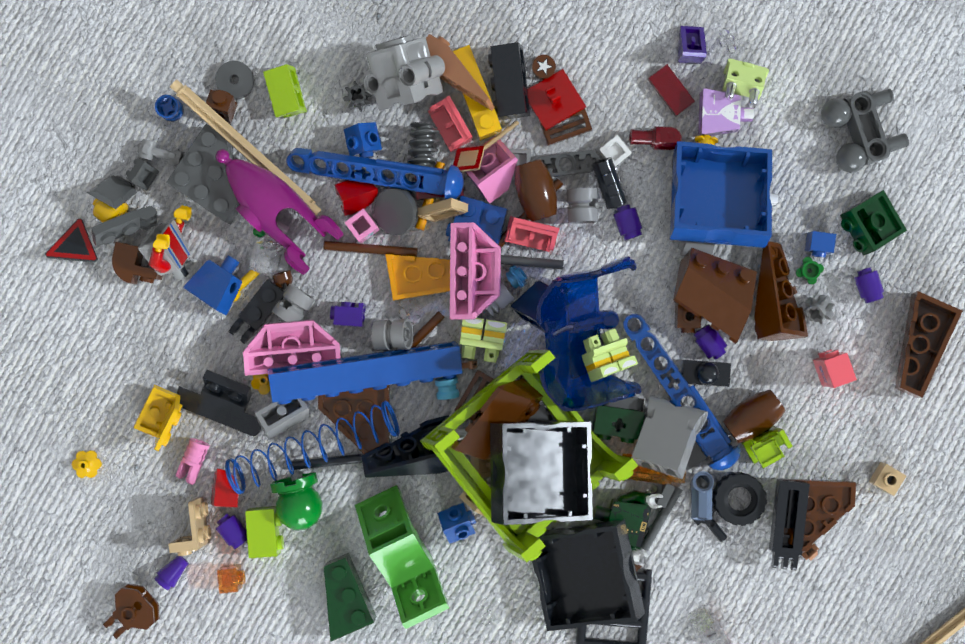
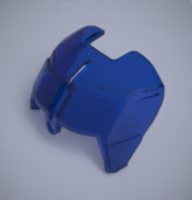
M629 256L616 259L602 265L600 268L582 270L557 277L545 289L538 302L536 321L539 324L544 322L546 350H550L555 359L539 371L540 380L546 394L563 411H580L595 408L641 393V386L638 383L625 381L614 375L591 382L582 359V355L587 353L583 340L598 335L601 342L600 329H612L619 323V316L615 311H599L597 278L627 268L635 271L637 265L635 260L630 259ZM573 325V328H569V329L563 330V331H561V332H559V333L553 335L554 332H556V331H558V330H560V329H562V328H564V327H566V326Z

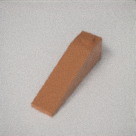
M429 34L426 37L430 55L441 57L445 63V71L440 76V79L492 111L495 108L450 49V43L441 36L436 38Z

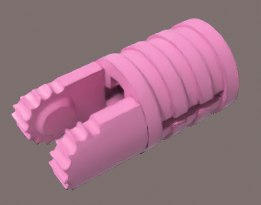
M190 438L176 477L183 479L186 476L187 483L194 485L210 445L202 440Z

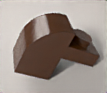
M115 242L112 265L120 279L130 284H137L139 276L140 281L154 283V279L162 280L163 276L158 275L154 269L141 266L143 255L138 250V246Z

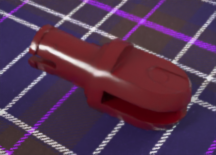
M654 126L651 131L631 129L629 134L630 145H650L653 150H674L677 141L682 139L680 131L673 127Z

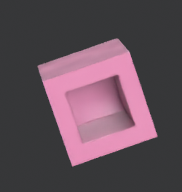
M364 208L345 222L361 244L380 230Z

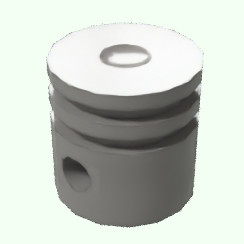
M501 281L500 296L486 308L492 317L495 316V312L499 313L500 308L503 310L515 301Z

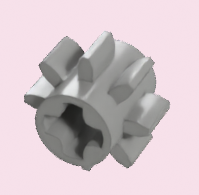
M816 293L813 298L809 297L805 302L807 307L804 313H807L810 321L822 324L825 319L830 320L834 314L832 309L835 304L832 303L828 295Z

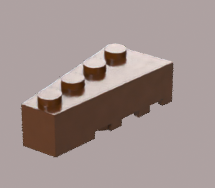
M919 291L912 293L895 389L915 398H923L963 312L962 310Z

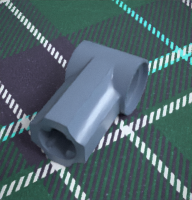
M705 471L696 473L690 481L691 519L712 520V487L714 480L711 474ZM702 478L706 480L707 488L700 489L697 487L696 479Z

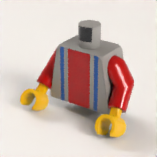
M182 205L174 211L176 219L154 226L138 247V250L149 262V266L158 275L163 276L172 273L176 280H181L189 274L183 264L189 257L190 251L182 236V230L185 224L183 220L188 221L191 217V207Z

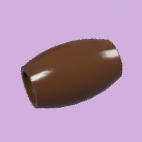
M538 159L515 166L516 192L528 218L531 221H536L556 215V189L553 179L542 160Z
M771 390L756 393L739 403L731 410L723 423L737 443H742L761 436L771 429L786 410Z

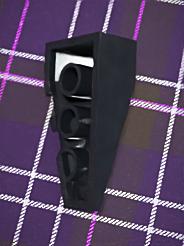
M449 415L426 420L419 424L420 427L410 433L406 431L400 435L401 438L394 442L384 443L362 455L361 459L365 478L448 472L432 450L425 448L420 440L446 420Z

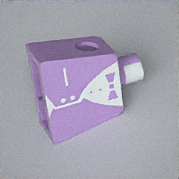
M703 89L699 95L698 136L735 133L740 129V122H753L754 108L741 107V96L734 94L733 99L729 100V97L728 99L725 98V92Z

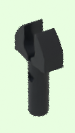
M713 506L712 520L701 521L692 519L697 525L700 523L706 524L720 542L727 539V535L713 519V513L716 511Z

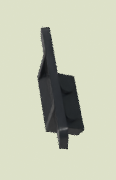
M206 370L203 376L204 386L200 394L180 386L178 387L177 394L180 395V404H182L183 409L250 436H256L260 433L262 428L256 417L245 413L252 396L251 387Z

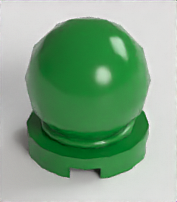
M316 472L304 473L302 478L293 481L290 476L273 481L270 484L272 493H278L279 495L276 501V513L280 522L286 527L300 531L306 530L318 522L322 514V500L319 493L312 488L313 484L318 483Z

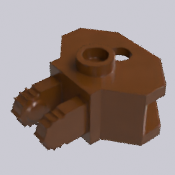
M127 584L115 594L116 610L103 625L106 628L110 627L115 623L116 619L122 623L123 626L118 628L113 634L115 639L131 628L147 630L160 618L159 603L144 586Z

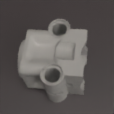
M413 34L376 44L377 50L366 53L371 73L364 77L363 85L369 94L375 95L379 111L389 109L395 103L403 105L413 104L423 100L427 95L434 96L444 92L440 76L445 71V63L441 57L430 55L426 37L414 39Z

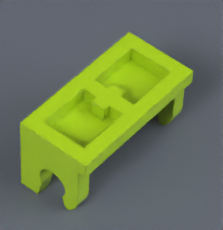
M285 64L263 72L276 118H288L307 112L295 67Z

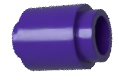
M630 204L617 208V213L613 216L619 234L623 236L624 241L641 236V229L643 228L636 207L631 208Z
M871 267L857 271L858 276L854 277L860 297L861 299L864 298L865 304L884 298L882 293L884 289L878 271H872Z
M707 324L694 334L695 342L708 359L713 357L716 360L726 353L724 348L728 345L718 331L712 328L710 324Z
M226 514L217 521L219 526L216 530L228 546H232L235 550L247 541V530L235 514L231 517L229 514Z

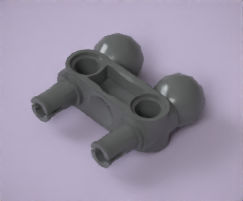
M891 89L873 94L867 91L858 92L843 99H830L823 105L821 110L823 122L831 128H840L847 124L853 143L841 146L837 152L836 163L841 170L848 173L857 172L864 165L887 159L890 152L909 146V139L905 133L886 139L876 107L894 101V94ZM855 101L860 103L861 111L856 109ZM870 146L875 148L876 156L871 154Z

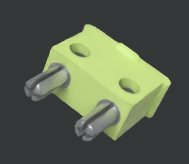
M728 59L723 72L725 78L722 90L726 91L725 98L728 99L729 97V100H731L734 94L749 97V105L755 106L764 89L769 69L748 62Z

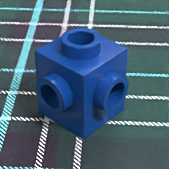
M376 122L357 123L344 129L346 145L350 156L372 158L374 157L373 153L382 150Z
M464 502L437 513L449 544L476 534L473 524L477 523L472 509L467 510Z

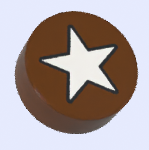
M549 55L536 57L532 64L533 74L542 80L550 78L556 69L555 61Z

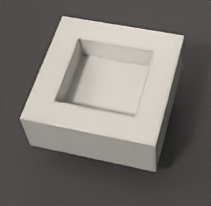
M618 135L598 150L604 158L612 157L615 167L632 154Z

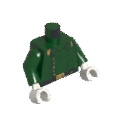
M633 490L620 494L617 499H612L609 508L598 505L595 507L593 519L603 522L625 519L634 564L644 565L638 559L641 554L648 557L646 552L637 551L636 549L641 548L651 509L662 507V505L655 503V498H663V495L660 493L651 495L650 493Z

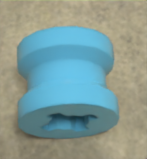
M458 377L435 379V385L438 387V392L436 393L438 400L454 399L460 396L459 390L456 387Z

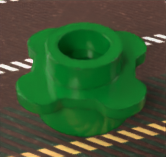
M805 257L802 260L803 264L801 267L796 269V276L804 278L808 284L812 285L817 282V278L824 271V267L822 264L813 261L811 257Z

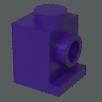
M341 302V306H331L330 320H334L333 325L364 327L366 304L359 303L358 307H355L353 302Z

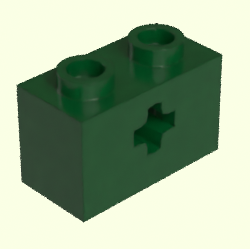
M596 404L592 431L597 434L599 439L611 440V436L621 437V442L634 443L635 440H638L642 430L645 412ZM617 418H620L624 425L616 430L612 422H617Z

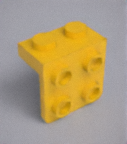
M154 384L134 424L135 429L156 437L154 450L159 451L162 445L166 447L171 437L172 425L176 426L181 417L182 404H180V395Z

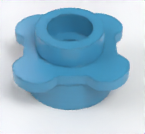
M515 265L509 268L510 271L506 273V277L514 288L524 287L527 284L525 281L527 277L524 271Z

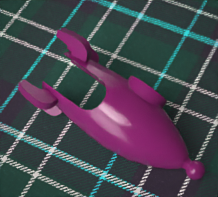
M225 149L217 151L215 155L216 160L219 163L225 164L230 187L239 204L236 210L257 231L261 232L263 230L274 241L286 249L284 253L286 262L302 275L306 274L309 270V266L302 260L306 254L278 227L276 219L281 210L285 208L296 210L323 237L329 233L338 241L344 235L339 226L330 217L325 215L317 217L307 203L285 181L270 170L248 161L229 158V152Z

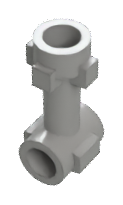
M146 139L139 143L138 157L152 161L154 156L169 160V165L176 166L184 156V152L179 151L180 149L173 147L171 151L156 147V142Z

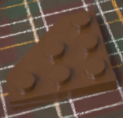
M390 385L381 390L365 388L360 393H349V391L339 392L340 394L335 397L318 396V409L335 426L337 419L342 417L353 427V416L356 411L362 412L370 420V411L374 404L381 407V403L385 400L390 404ZM378 407L373 408L372 419L379 443H376L372 428L364 416L360 413H357L355 416L356 433L361 442L362 449L360 451L363 454L384 443H390V432L385 424L382 411ZM386 407V412H387L388 418L390 419V413H389V411H388V409H387V407ZM339 420L338 429L358 447L350 426L344 420Z
M785 479L810 484L802 549L803 552H806L821 535H825L838 523L837 521L846 512L851 511L855 507L856 482ZM784 527V534L790 535L788 544H792L794 528Z

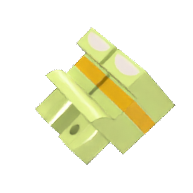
M484 319L462 320L460 338L462 358L474 359L476 347L485 348L484 361L496 363L499 350L502 351L507 323L486 319L484 338L481 340Z
M616 329L601 334L605 346L601 345L598 335L583 340L587 353L582 355V359L591 382L638 364L635 355L630 357L626 348L627 338L620 340Z

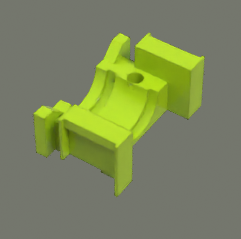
M775 426L757 438L742 442L752 463L759 462L763 469L785 457L780 446L785 444L788 449L793 447L785 431Z

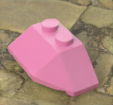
M474 222L451 223L450 319H475L500 296L501 247Z
M314 320L264 324L243 351L245 376L268 374L267 369L341 358L339 342Z

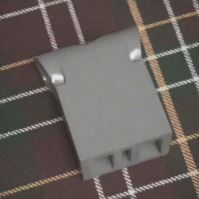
M650 395L647 410L648 416L644 421L632 458L638 466L683 479L696 435L705 424L708 412L690 406H674L669 400Z

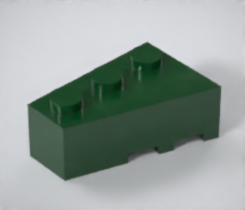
M349 553L328 561L324 566L330 642L373 624L377 616Z

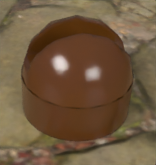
M290 270L272 275L276 286L284 289L283 283L286 282L288 287L293 282Z

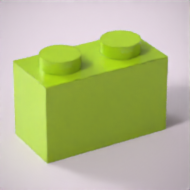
M276 506L247 509L245 516L249 558L278 556L281 550L284 549V538L279 533V526H282V523L276 513Z

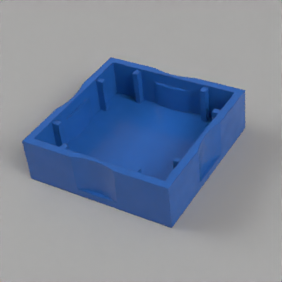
M677 141L672 160L670 240L765 248L772 237V204L770 200L772 149L740 146L719 147L712 144Z

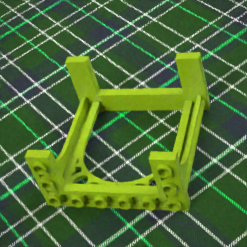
M529 350L420 440L425 448L432 450L504 540L502 545L505 549L525 562L529 560L534 561L541 555V550L545 545L538 537L545 533L546 527L551 522L555 523L557 521L545 520L524 525L492 523L491 488L465 455L455 451L451 446L460 438L455 429L482 408L498 386L513 382L520 375L543 395L541 401L557 422H585L544 369L547 364L555 359L550 350ZM591 430L592 458L590 478L592 491L599 486V481L603 477L616 481H625L630 478L634 473L633 470L638 466L633 458L615 454Z

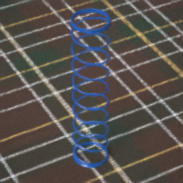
M385 400L381 403V407L375 404L371 407L370 420L362 412L356 411L353 416V427L345 418L340 417L337 419L335 431L329 425L322 424L318 431V437L313 432L305 430L301 437V443L294 437L289 436L285 440L284 449L277 443L272 442L267 449V455L260 449H254L251 453L250 461L243 455L236 456L235 460L232 458L227 459L225 472L229 484L237 494L245 492L244 474L236 462L237 458L242 457L250 464L254 483L257 487H260L261 483L258 473L252 464V455L255 451H260L267 458L270 474L273 480L277 481L275 468L269 459V449L272 445H277L283 451L287 468L290 474L293 475L294 468L286 453V443L290 438L294 439L301 447L305 464L310 469L311 463L303 446V436L306 432L311 433L316 438L325 462H328V457L320 438L323 426H327L333 432L337 439L339 450L342 456H344V448L338 437L339 420H344L350 426L358 448L361 450L362 445L355 428V416L357 413L363 415L372 428L376 443H379L372 419L374 407H378L382 411L385 424L391 435L394 437L399 436L400 429L394 410L389 402ZM386 407H387V409H388V411H389V413H390V415H391V418H392V420H393L394 427H393V425H392L390 419L388 418V415H387V412H386ZM230 461L233 463V476L235 484L230 473ZM235 468L237 469V472L240 477L241 489L239 488L237 482ZM254 472H255V474H256L258 483L256 482V479H255V476H254Z

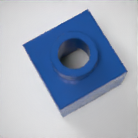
M817 231L808 232L805 251L812 252L811 256L826 258V254L834 253L836 234Z

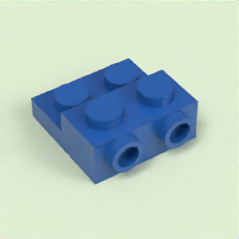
M461 196L459 201L468 204V212L455 216L453 223L474 222L494 242L499 244L508 209ZM449 222V224H448V226H447V229H446V236L449 237V239H448L449 242H450V237H451V223H450V222Z

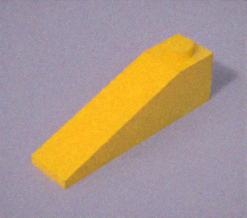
M470 45L454 50V54L491 101ZM462 93L480 141L502 132L495 109L491 111Z

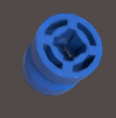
M165 94L160 96L155 102L157 114L165 120L174 122L182 117L184 112L183 105L175 97Z

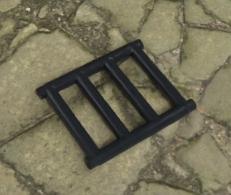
M644 569L643 572H636L638 581H642L641 596L645 614L637 622L606 625L638 628L637 642L586 638L587 625L577 628L576 644H647L652 570Z

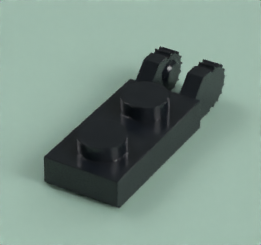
M267 279L239 314V318L228 332L234 335L239 331L244 322L248 323L251 327L240 339L245 344L272 314V310L277 302L284 298L282 295L284 291Z

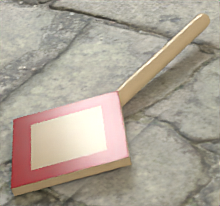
M513 122L484 146L458 148L453 166L458 167L461 172L480 170L484 151L515 128L519 122Z

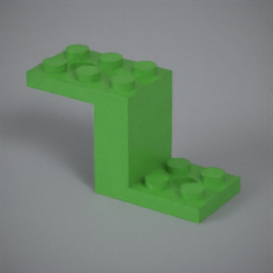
M395 485L356 504L355 508L369 556L392 589L404 628L412 627L449 609L433 558L410 521L399 487ZM387 511L383 516L379 517L380 513ZM425 595L421 601L416 602L417 597Z

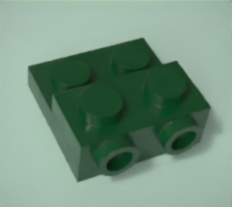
M884 190L840 215L842 218V228L846 232H850L854 239V249L862 253L863 256L878 250L907 231Z

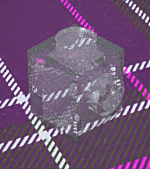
M261 237L254 245L249 269L271 277L279 268L284 247L271 237Z

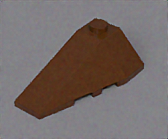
M771 241L768 242L762 251L754 313V328L757 339L778 341L806 338L808 333L803 308H798L794 297V294H797V290L789 282L787 275L790 273V269L782 245Z

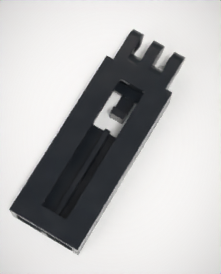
M777 479L769 542V550L773 552L772 568H778L779 559H781V569L787 570L788 561L791 560L790 569L797 570L799 555H802L810 487V484L807 482ZM784 527L794 528L792 544H788L790 535L784 534Z

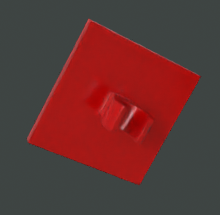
M563 69L553 74L550 78L544 79L528 88L529 104L545 131L586 108L585 103Z

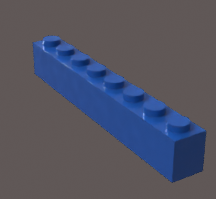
M456 341L412 347L406 350H392L267 369L272 403L277 402V404L281 405L291 403L293 399L301 398L302 401H309L319 395L335 397L340 394L339 392L360 393L365 388L381 390L391 384L406 386L411 381L419 380L421 383L433 381V378L443 377V379H452L457 377V374H463L460 346Z

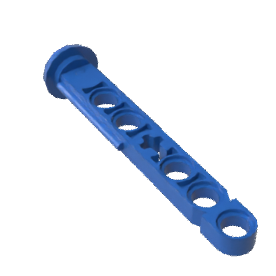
M304 148L293 149L286 159L288 167L295 172L307 174L312 172L319 176L445 195V200L459 197L464 184L462 172L453 165L449 167V170H443L440 168L324 151L312 153L311 149ZM293 156H300L304 164H297L293 160ZM315 159L323 160L326 167L321 168L317 166ZM337 163H345L349 170H340ZM383 170H390L394 174V178L384 176ZM405 174H414L417 178V181H409L406 178Z
M639 314L627 316L623 322V327L630 339L636 341V348L670 396L669 402L674 406H682L681 399L689 396L694 400L693 408L708 412V425L700 430L695 440L706 457L710 455L712 461L708 466L714 470H725L732 467L740 457L741 450L739 445L732 447L729 444L731 440L694 385L690 386L656 335L649 332L651 328L645 319ZM631 318L640 320L641 327L639 330L632 331L629 329L628 321ZM649 337L654 341L652 350H644L642 348L641 341L643 338ZM657 357H664L667 360L668 365L666 369L659 370L655 367L654 361ZM670 368H673L675 371L670 373L672 378L680 380L678 389L668 386L671 382L668 376L664 379L661 376L667 373ZM711 427H713L715 431H711L708 434H706L705 437H702L701 434L706 433Z

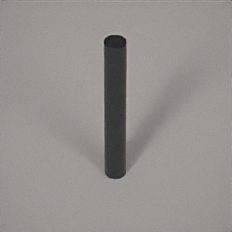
M362 454L328 457V462H325L323 458L309 460L311 468L362 463ZM304 460L291 461L294 470L309 469Z

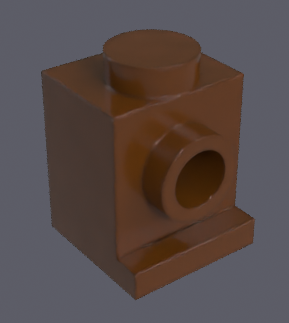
M210 89L206 104L215 112H222L223 114H218L231 125L238 106L234 96L223 90L215 91Z
M675 302V328H681V333H695V328H701V316L696 317L693 314V319L688 321L685 315L689 311Z

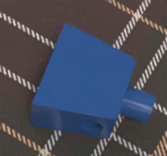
M227 255L220 266L208 260L183 288L213 309L227 315L242 285V281L232 274L240 262Z

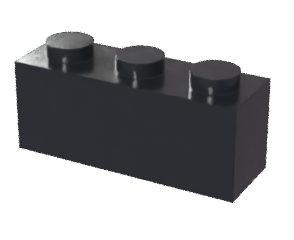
M519 42L490 46L491 53L488 54V62L490 68H493L494 77H491V88L496 94V100L493 101L496 114L502 120L530 116L523 46Z

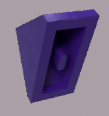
M680 26L677 63L701 64L707 55L704 27Z

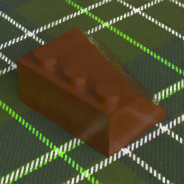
M691 248L680 261L673 300L696 317L702 316L712 323V328L716 331L722 330L730 336L729 340L736 344L752 310L757 272Z
M523 378L498 386L480 409L482 415L472 423H469L465 428L467 435L463 440H456L451 448L482 460L491 458L490 423L528 422L529 418L539 410V403L543 395Z

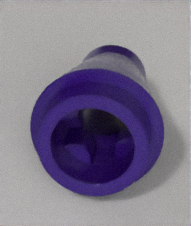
M177 555L176 558L156 572L155 581L166 590L175 587L189 562L182 556Z

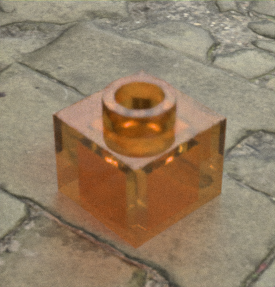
M241 564L224 565L217 570L219 594L239 592L243 584H245V571L241 570Z

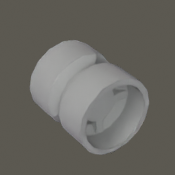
M597 188L567 189V203L571 205V208L568 209V223L598 222V208L594 206L598 202Z
M289 284L282 294L284 299L277 302L272 312L286 322L302 321L304 318L303 311H308L315 299L296 286Z
M395 319L393 322L390 320H375L371 331L374 348L376 350H391L392 348L397 350L410 349L413 344L411 321L409 319Z

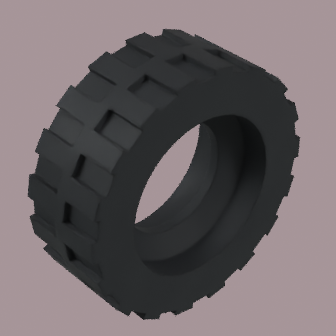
M732 472L727 476L721 477L722 479L717 481L716 487L712 492V502L718 515L736 526H746V524H752L755 520L759 519L761 514L765 512V505L767 504V494L763 489L764 486L756 478L743 472ZM736 487L747 489L751 495L749 506L743 510H735L728 503V495Z

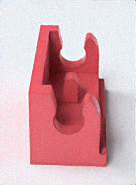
M450 95L429 108L428 113L437 129L440 130V135L450 152L473 140V136Z
M510 216L504 241L550 252L555 247L560 228Z

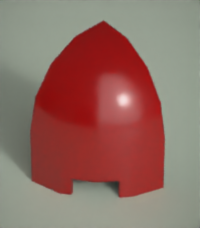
M351 180L335 184L336 194L339 195L342 202L341 209L344 216L367 208L377 197L378 188L374 184Z
M217 468L212 485L211 505L238 508L239 494L230 486L225 470Z

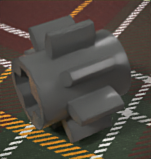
M354 81V86L351 88L345 87L348 96H344L343 100L351 101L349 104L350 110L356 106L362 112V106L365 104L367 106L371 105L368 97L373 95L365 92L364 85L358 86L356 81ZM361 92L363 98L355 100L353 94H360Z

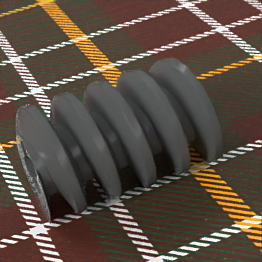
M412 122L411 127L416 130L410 131V136L415 139L410 140L409 145L414 147V149L408 150V155L414 158L408 159L407 164L433 167L430 163L437 161V158L432 157L431 153L438 152V149L432 147V144L439 142L438 139L433 137V134L440 133V130L433 128V124Z

